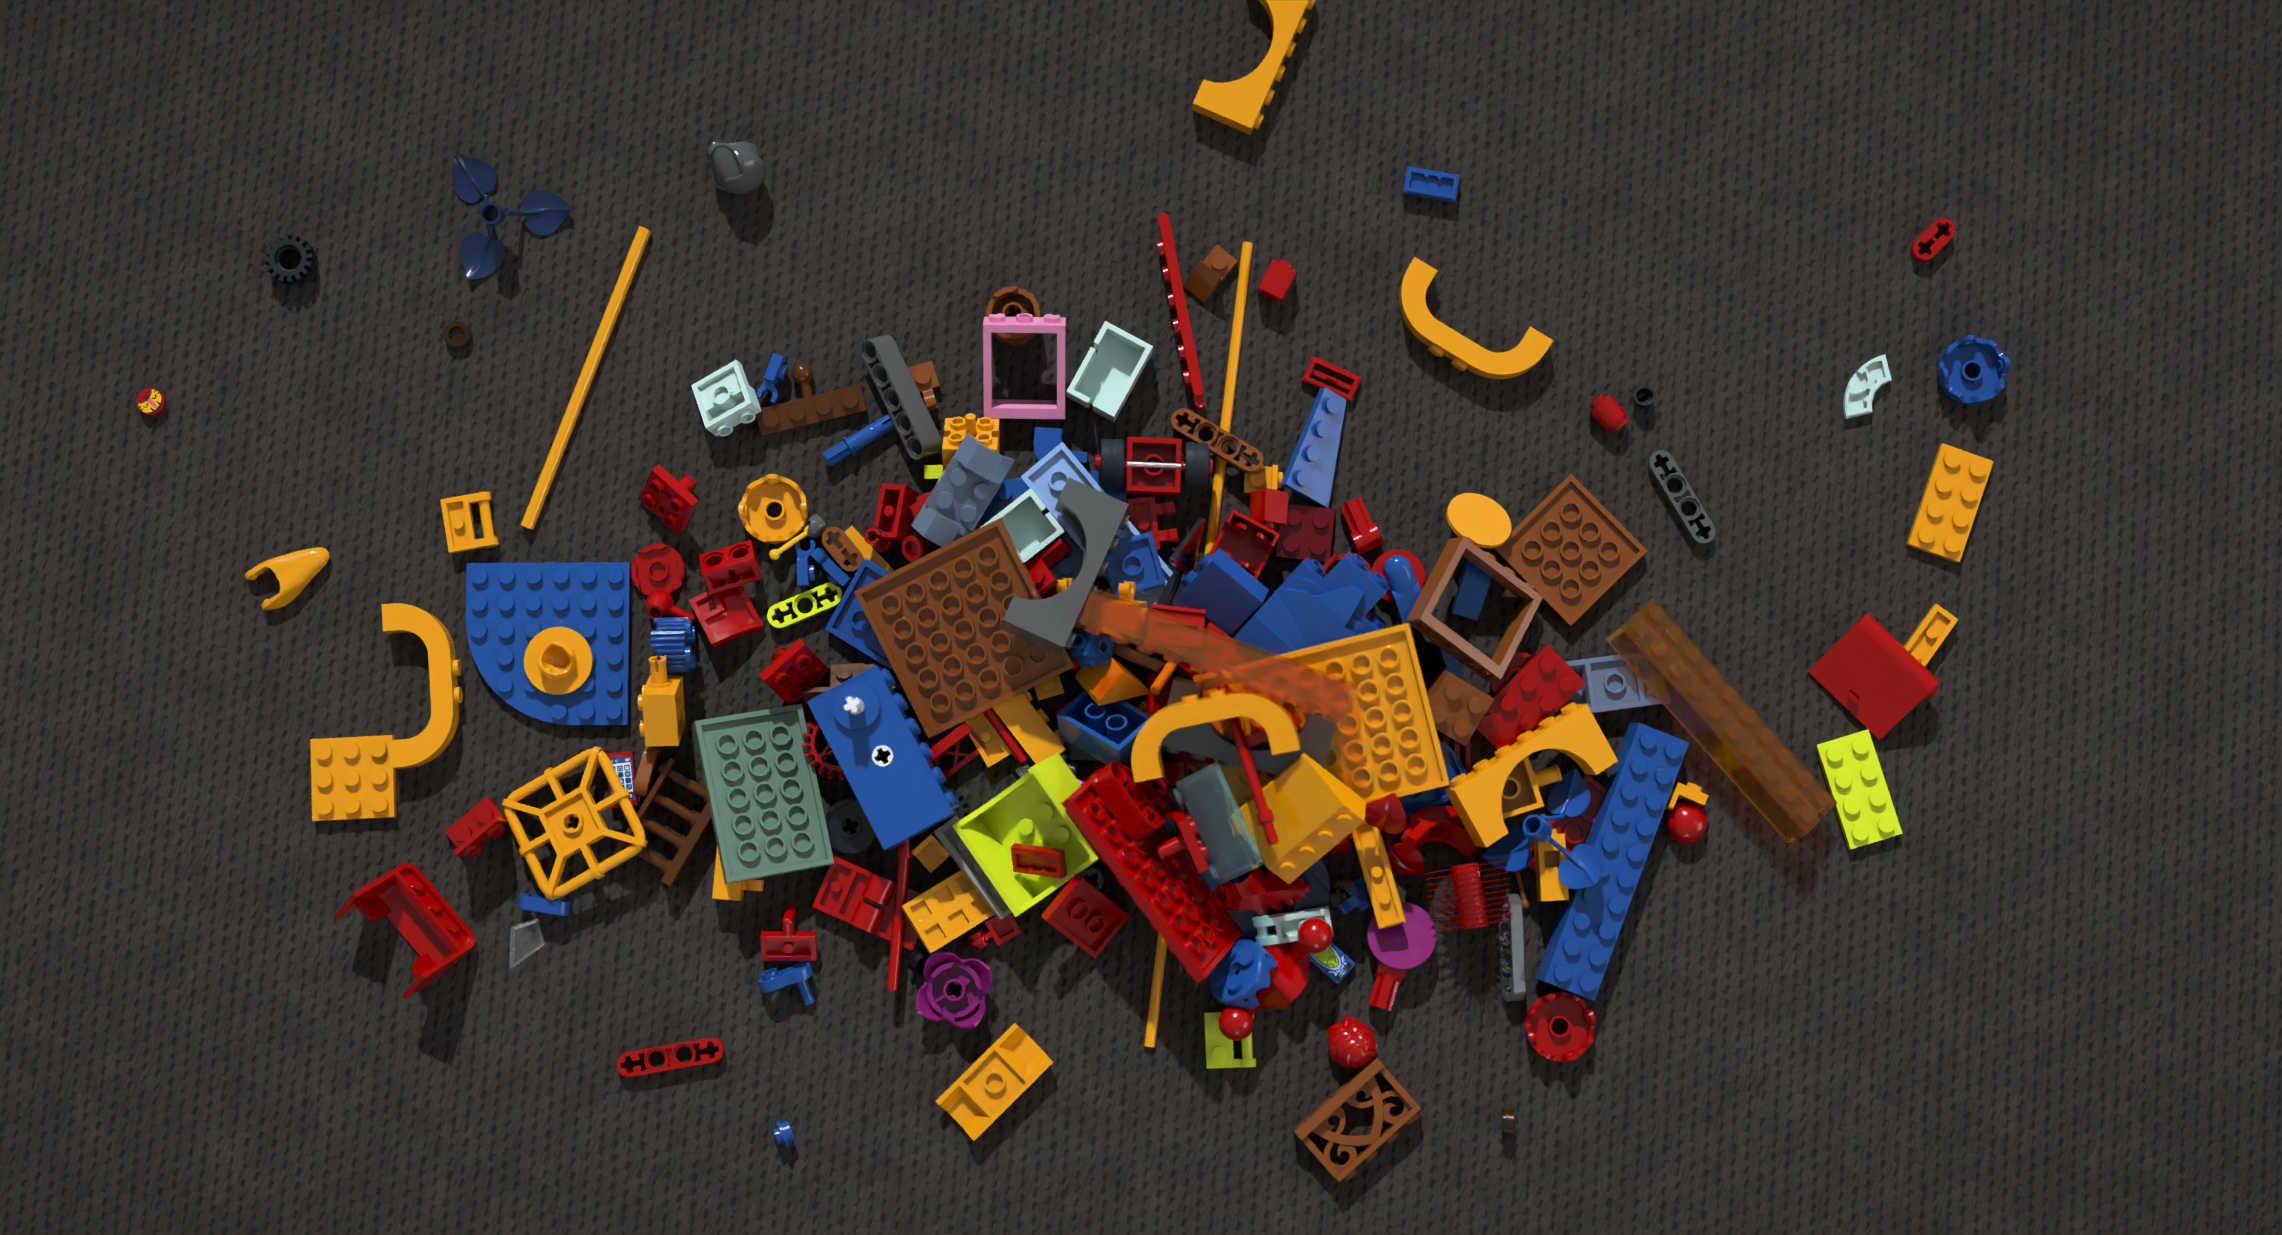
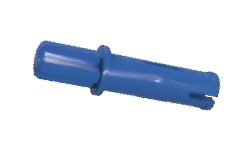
M888 413L848 438L843 437L842 442L823 452V457L827 464L833 466L851 454L855 456L856 451L895 429L896 427L890 414Z

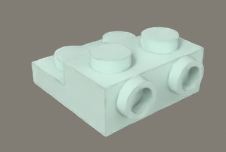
M737 360L691 385L705 428L715 436L731 434L734 426L754 421L756 418L755 414L762 411L755 390L749 386L742 364Z

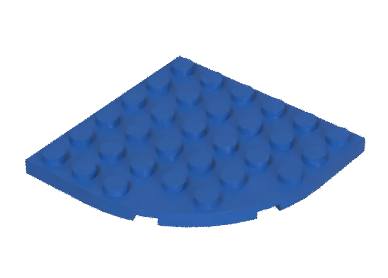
M467 563L466 632L468 643L479 672L494 692L518 711L548 723L570 726H629L631 563ZM552 627H566L578 632L588 642L593 655V666L587 681L576 691L565 695H552L539 690L528 679L524 668V655L530 641L541 631Z

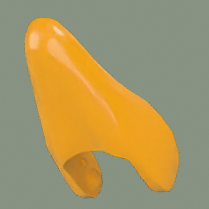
M322 547L299 550L261 562L245 574V578L247 580H255L257 576L271 569L280 583V592L270 599H265L261 607L263 610L278 609L289 604L301 593L305 586L326 565L330 555L328 550Z

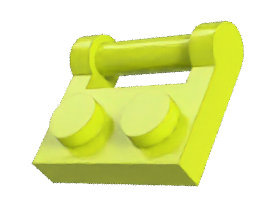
M1222 1012L1204 1013L1206 1068L1256 1067V1058H1253L1252 1032L1247 1038L1241 1040L1242 1058L1234 1059L1233 1040L1226 1038L1219 1029L1218 1021Z

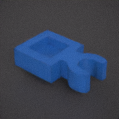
M817 547L811 556L828 572L826 575L827 579L836 587L839 585L848 587L853 577L837 561L833 560L821 547Z

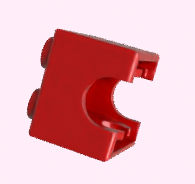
M1232 509L1209 554L1212 555L1220 548L1255 579H1258L1281 534Z

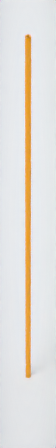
M1250 242L1242 243L1220 428L1229 433L1253 243ZM1229 441L1222 446V452L1226 455L1228 453ZM1217 456L1204 556L1210 552L1218 535L1226 461ZM1186 766V789H1187V781H1188V773H1189V768H1188L1187 766ZM1159 932L1144 1043L1145 1047L1155 1048L1167 953V943Z

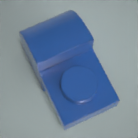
M1035 427L1034 451L1038 462L1062 442V429ZM1071 451L1082 466L1087 467L1088 452Z

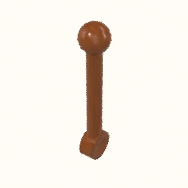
M1518 871L1515 872L1522 909L1527 910L1530 907V902L1526 899L1521 873Z

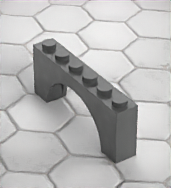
M1068 477L1055 510L1064 515L1074 525L1080 536L1083 548L1081 571L1065 590L1052 597L1041 600H1027L1013 596L1000 629L1059 655L1062 654L1064 648L1070 649L1076 637V634L1072 632L1075 623L1081 625L1087 612L1083 608L1086 599L1092 601L1098 588L1093 583L1097 575L1103 577L1109 562L1104 560L1107 552L1113 554L1119 538L1115 537L1118 528L1124 530L1130 515L1126 514L1129 504Z
M1175 677L1167 706L1182 702L1181 697L1197 694L1198 698H1202L1203 683ZM1311 710L1306 723L1298 731L1301 742L1300 750L1272 755L1270 746L1250 747L1249 751L1256 773L1260 774L1261 771L1272 773L1271 777L1275 778L1303 753L1325 769L1338 717ZM1211 722L1175 729L1168 733L1162 741L1161 746H1164L1163 750L1179 754L1181 750L1191 753L1190 757L1198 760H1207V757L1217 759L1218 764L1226 767H1233L1234 764L1242 766L1235 742L1223 735Z

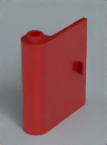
M1868 612L1808 670L1819 683L1879 740L1924 698L1930 700L1940 690L1937 687L1940 681Z

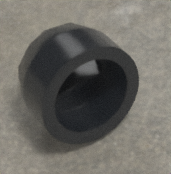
M1649 386L1638 387L1633 396L1635 405L1641 409L1650 408L1655 402V391ZM1648 395L1651 397V398H1649L1648 400L1644 401L1643 403L1640 402L1641 400H1643L1644 398H1646Z

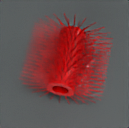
M1478 862L1451 866V869L1448 870H1451L1452 875L1441 877L1452 876L1453 880L1440 883L1453 882L1454 886L1433 890L1454 887L1455 892L1432 896L1455 893L1456 898L1432 902L1456 899L1457 903L1431 908L1457 905L1458 909L1431 914L1458 911L1459 915L1436 919L1459 916V920L1435 925L1460 922V926L1434 931L1458 928L1465 930L1489 926V923L1512 920L1504 919L1488 922L1487 918L1512 913L1487 916L1486 912L1513 907L1486 910L1485 906L1513 901L1486 905L1484 901L1508 897L1501 896L1484 899L1485 894L1509 890L1483 893L1485 888L1503 885L1482 887V883L1497 880L1481 882V877L1485 876H1480V871L1486 870H1479L1480 865H1478Z

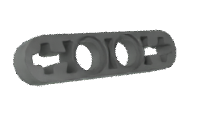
M1665 450L1655 451L1647 461L1650 473L1690 539L1698 545L1709 543L1714 539L1716 533L1712 521L1672 455ZM1656 456L1659 459H1666L1667 462L1664 464L1667 472L1671 469L1674 471L1673 474L1668 475L1664 480L1660 477L1665 474L1662 467L1656 468L1654 466V463L1657 461ZM1670 479H1677L1681 483L1679 493H1672L1668 490L1667 483ZM1684 502H1690L1695 506V514L1693 516H1685L1682 513L1681 506ZM1700 515L1702 520H1699L1698 524L1701 528H1708L1709 532L1706 533L1707 539L1703 536L1698 538L1696 533L1699 531L1696 523L1690 526L1688 522L1695 520Z
M1516 893L1502 894L1500 897H1508L1499 898L1498 903L1513 902L1498 904V908H1513L1498 910V914L1512 913L1498 916V920L1512 919L1498 922L1501 991L1503 998L1508 1002L1522 1001L1526 994L1522 902Z

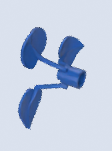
M1574 768L1562 777V781H1558L1550 791L1547 807L1555 815H1529L1523 822V830L1517 827L1508 828L1509 833L1494 842L1483 854V858L1488 863H1492V866L1502 871L1518 872L1526 868L1532 861L1533 855L1529 847L1533 846V839L1537 842L1547 840L1567 857L1562 860L1558 867V877L1566 887L1574 890L1595 887L1601 879L1603 869L1602 861L1597 851L1589 845L1579 844L1570 853L1551 837L1552 827L1547 822L1563 820L1565 814L1570 818L1579 817L1589 807L1591 793L1579 771Z

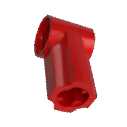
M1361 497L1339 507L1350 530L1349 536L1358 555L1384 545L1377 525L1372 523Z
M1378 961L1374 974L1376 978L1368 1004L1391 1011L1399 983H1402L1406 970L1392 969Z

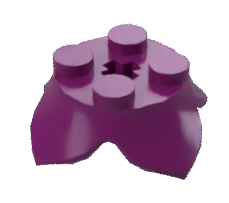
M950 952L932 953L924 965V985L918 990L916 996L917 1013L930 1021H950L959 1028L976 1027L985 1014V996L992 986L991 968L978 959L971 958L965 960ZM951 982L962 986L959 997H956L955 994L951 996L948 994L947 990L950 989L949 984Z

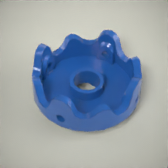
M1967 335L1952 343L1942 353L1937 367L1938 380L1944 392L1953 400L1967 405L1980 404L1990 400L2004 388L2005 378L2010 369V360L2000 351L1994 341L1977 338L1975 335ZM1971 364L1977 368L1978 374L1976 378H1969L1965 374L1966 365Z
M1243 939L1236 941L1211 971L1210 989L1213 996L1227 1007L1256 1008L1259 1002L1255 994L1259 989L1270 986L1269 971L1277 967V961L1264 947L1252 940Z

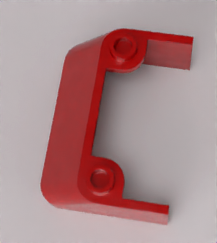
M409 863L399 865L354 892L334 915L339 920L355 909H358L365 918L372 921H378L387 916L420 955L412 965V973L416 980L402 995L404 1000L434 982L468 953L475 944V937L471 930L416 866Z

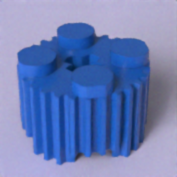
M687 617L654 618L653 623L656 625L657 630L651 631V651H654V656H658V660H660V656L667 658V673L689 672L690 669H695L696 654L692 653L691 643L696 642V627L692 626V620H688Z

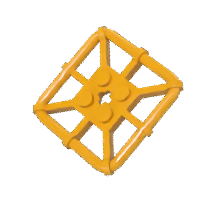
M597 746L579 753L555 768L550 767L544 770L545 774L513 791L502 802L505 817L520 847L518 851L521 857H525L539 889L543 892L545 898L549 900L565 896L595 878L599 880L605 876V872L637 855L643 847L646 848L648 843L645 840L646 835L643 826L629 800L631 795L628 789H624L603 748ZM587 762L580 787L565 795L559 783V778ZM600 763L614 794L596 804L591 795L590 787L597 766ZM547 784H550L557 799L542 809L518 803L519 800ZM619 803L634 833V837L609 830L601 812ZM515 809L539 816L546 833L529 842ZM572 816L576 819L579 818L576 829L568 828V824L571 823L570 817ZM606 836L632 844L601 863L597 862L590 847L591 844ZM551 841L557 857L548 882L535 851ZM582 851L590 869L559 886L567 858Z

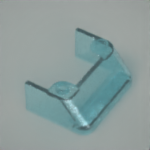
M1217 762L1174 783L1175 789L1172 792L1178 804L1184 803L1208 851L1212 862L1208 868L1214 881L1218 880L1221 885L1264 864L1261 853Z

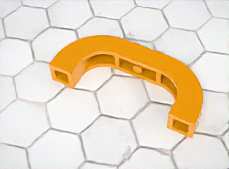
M1416 257L1413 258L1401 282L1399 306L1403 320L1409 330L1421 342L1429 346L1428 350L1438 357L1446 356L1452 360L1451 364L1461 371L1467 369L1476 375L1489 379H1509L1529 371L1541 360L1553 340L1531 326L1515 348L1507 352L1497 353L1481 347L1435 319L1426 305V291L1438 270Z
M381 604L383 632L388 634L415 633L423 640L428 651L431 698L430 721L427 727L413 738L389 740L390 768H413L426 764L439 756L447 748L455 735L459 721V703L463 701L462 688L458 687L457 676H461L460 660H456L455 646L449 631L434 615L408 604Z
M1223 688L1209 691V696L1198 698L1197 694L1181 697L1182 702L1168 705L1153 714L1136 736L1131 755L1134 781L1136 783L1163 777L1165 771L1161 757V745L1164 737L1175 729L1238 716L1249 717L1263 726L1269 738L1272 755L1300 750L1301 742L1296 724L1289 712L1279 702L1255 691L1239 690L1226 693Z

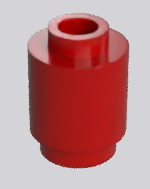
M1600 394L1589 404L1592 407L1589 413L1606 431L1609 430L1612 434L1617 432L1629 420L1625 416L1626 412L1610 394L1605 397Z

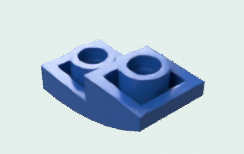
M1468 559L1459 578L1460 586L1450 610L1453 614L1477 621L1491 577Z

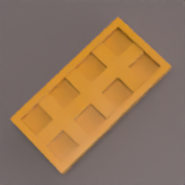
M1944 443L1940 444L1906 545L1959 563L1994 461Z
M962 870L901 906L929 954L994 915L993 911Z

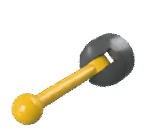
M817 514L812 515L804 523V531L779 549L771 550L769 557L772 560H777L782 552L806 536L811 538L822 536L823 532L827 529L825 522Z

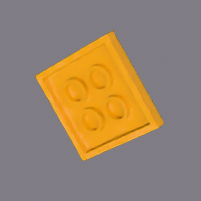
M394 735L310 739L312 821L397 817L396 769L390 768L389 740H395Z

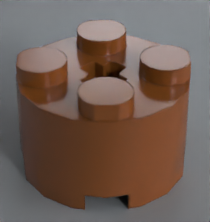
M1016 286L1005 287L992 296L986 309V316L989 317L990 314L1002 313L1005 314V317H1010V312L1015 311L1016 315L1027 313L1032 314L1033 317H1040L1039 304L1034 295ZM1037 333L992 334L1001 343L1014 346L1028 342Z

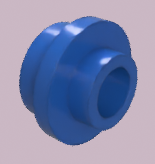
M780 1121L775 1122L776 1128L772 1132L777 1144H783L785 1148L790 1147V1143L794 1142L795 1138L788 1121L782 1123Z

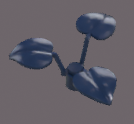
M461 155L455 156L452 167V180L455 191L463 201L468 203H476L483 197L484 201L479 214L482 221L487 223L486 229L488 230V236L481 232L467 235L460 245V259L468 279L474 280L487 277L503 264L506 255L505 245L499 240L492 239V227L503 223L505 216H526V227L534 234L544 236L558 230L570 214V207L562 198L551 192L541 190L530 192L524 197L523 207L525 211L504 210L502 206L489 202L488 195L486 194L493 191L496 187L497 174L495 169L488 162L478 158Z

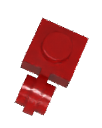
M1012 913L1000 921L994 914L984 921L989 930L983 931L982 928H978L967 935L969 938L968 944L977 951L990 943L988 939L991 937L994 938L997 946L1022 932Z

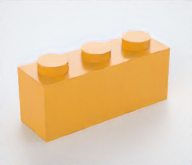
M1026 690L992 708L1035 764L1056 753L1063 754L1066 751L1063 745L1067 741L1059 737L1058 729L1052 732L1047 725L1051 720L1041 708L1037 711L1030 703L1033 697Z

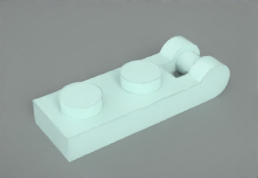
M1329 907L1255 916L1252 918L1253 927L1257 928L1256 943L1261 946L1298 941L1297 933L1300 925L1310 918H1320L1326 921L1332 929ZM1276 925L1277 933L1269 934L1267 926Z

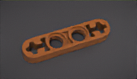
M1180 408L1172 414L1171 424L1174 430L1181 436L1195 443L1204 442L1199 439V433L1202 429L1209 428L1214 432L1213 438L1210 441L1204 442L1208 443L1209 452L1247 474L1256 475L1263 470L1265 465L1264 457L1255 447L1189 409ZM1188 416L1189 423L1195 426L1193 435L1190 434L1193 432L1191 427L1185 424L1179 427L1180 424L1177 420L1179 417L1184 419ZM1228 441L1234 442L1237 445L1236 451L1231 455H1226L1222 452L1223 444ZM1242 448L1245 449L1243 453L1248 458L1252 459L1254 455L1257 456L1256 459L1259 463L1257 466L1252 464L1250 467H1247V460L1240 456Z

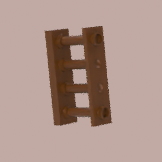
M670 758L668 762L663 761L656 773L659 778L639 809L637 816L643 828L674 845L675 850L678 852L673 861L670 859L666 861L644 847L636 856L660 869L661 874L664 875L661 881L674 887L713 821L706 787L675 770L679 761ZM670 779L703 798V802L706 805L702 812L694 813L663 795L661 791L667 781ZM654 803L659 804L689 822V826L692 829L688 836L683 835L680 837L646 817ZM630 826L627 829L626 833H624L623 831L621 832L623 834L634 837V833ZM616 839L614 846L617 848L614 854L632 844Z

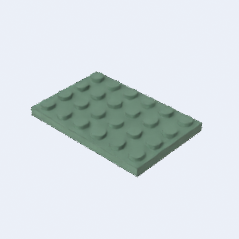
M802 704L694 721V731L725 884L833 865L834 859L815 767L813 768L810 765L813 762V756L808 759L804 757L806 753L811 752V748H802L803 743H810L809 738L802 736L803 733H808Z

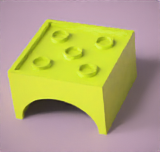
M1059 753L1029 768L1024 776L1003 792L952 825L1015 917L1042 901L1070 881L1076 873H1081L1100 859L1098 851L1091 842L1086 840L1082 830L1067 815L1064 806L1061 804L1081 784ZM1014 843L1064 849L1067 875L1062 879L1013 872L1011 846Z

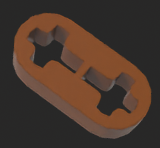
M835 526L827 528L822 534L824 547L846 572L856 573L864 559L862 553L842 529ZM831 533L834 535L841 534L839 537V541L843 545L841 549L834 543L828 545ZM847 550L852 556L857 554L856 562L858 564L854 567L851 564L846 566L847 558L843 555V552Z
M645 747L633 786L634 795L647 797L650 793L661 755L660 748Z

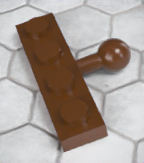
M799 363L793 367L791 375L793 380L800 385L803 398L761 408L762 411L757 413L756 416L761 436L763 437L865 412L867 408L861 384L813 396L810 384L813 370L808 364Z

